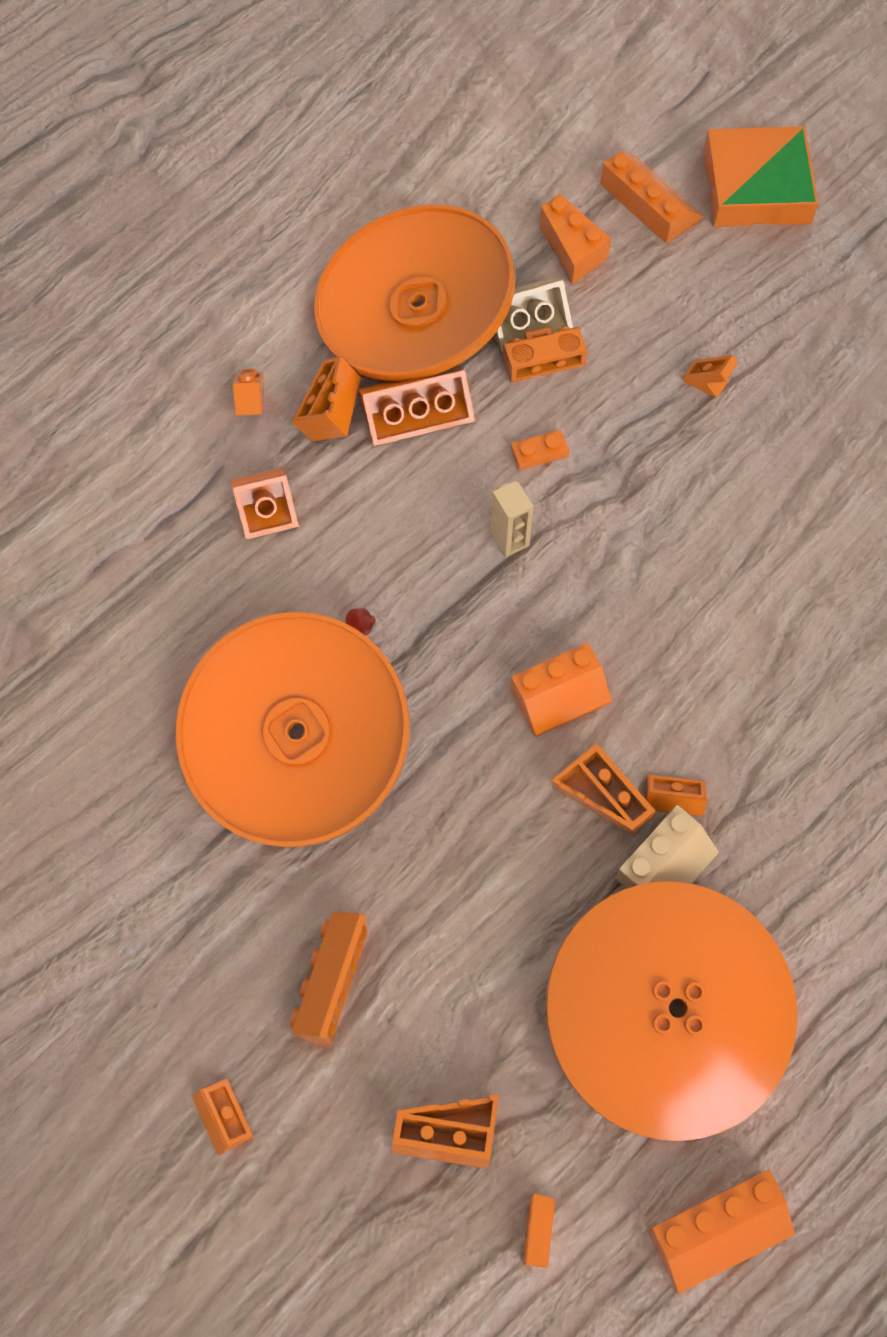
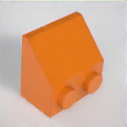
M284 468L231 480L246 540L299 527Z

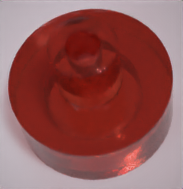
M365 608L351 609L346 615V624L366 636L370 633L372 626L375 625V618Z

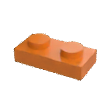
M562 430L511 443V451L519 470L569 457L570 454Z

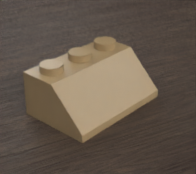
M552 277L515 288L508 314L494 334L501 352L503 351V344L511 339H525L524 332L550 327L553 334V332H557L563 327L573 328L564 281Z
M677 805L621 866L615 878L626 888L664 881L692 884L719 852L702 825Z

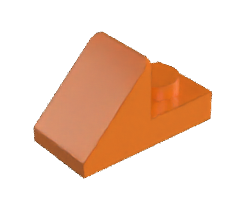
M734 355L694 360L682 379L685 383L713 397H718L728 383V379L732 375V371L738 361Z

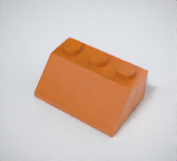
M588 642L511 676L510 691L535 737L612 703L602 666Z

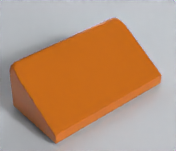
M647 775L645 799L655 811L670 813L678 805L689 815L703 816L707 803L706 781Z
M227 1078L200 1089L193 1096V1101L218 1155H222L254 1137Z
M539 1194L530 1196L523 1256L524 1265L546 1268L549 1265L555 1200L551 1197Z

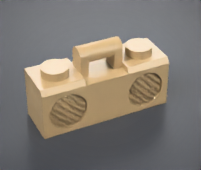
M514 481L510 484H501L492 491L493 518L490 522V533L506 558L529 547L534 506L519 482Z

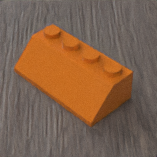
M620 151L603 163L600 184L666 244L702 219L703 215L637 156Z
M460 365L422 379L390 381L358 389L364 418L373 446L475 422L466 372Z
M332 912L330 920H324L320 932V937L323 938L320 949L315 948L310 961V966L314 968L310 979L305 978L302 983L300 996L303 997L300 1009L295 1008L293 1010L289 1026L293 1027L292 1033L295 1037L330 1048L369 931L366 915Z
M770 1169L762 1171L647 1229L678 1294L795 1235L787 1202Z

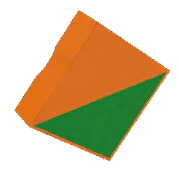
M805 126L708 129L703 152L706 174L711 186L710 203L714 227L750 226L754 224H812L819 203Z

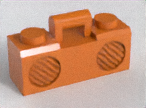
M550 327L524 332L525 339L514 338L503 344V360L511 383L585 366L587 348L579 327H563L557 332H553V334Z

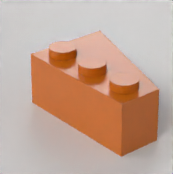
M560 193L541 206L539 227L552 250L554 249L557 253L559 263L567 271L572 285L608 259L611 238Z
M341 356L323 360L291 422L312 442L346 437L361 377Z
M597 743L551 780L553 788L632 836L655 818V809Z
M499 1094L489 1095L488 1098L459 1100L457 1103L445 1105L434 1104L398 1110L392 1140V1153L488 1169Z

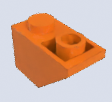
M256 369L241 370V374L236 375L233 382L236 416L263 413V372L257 373Z

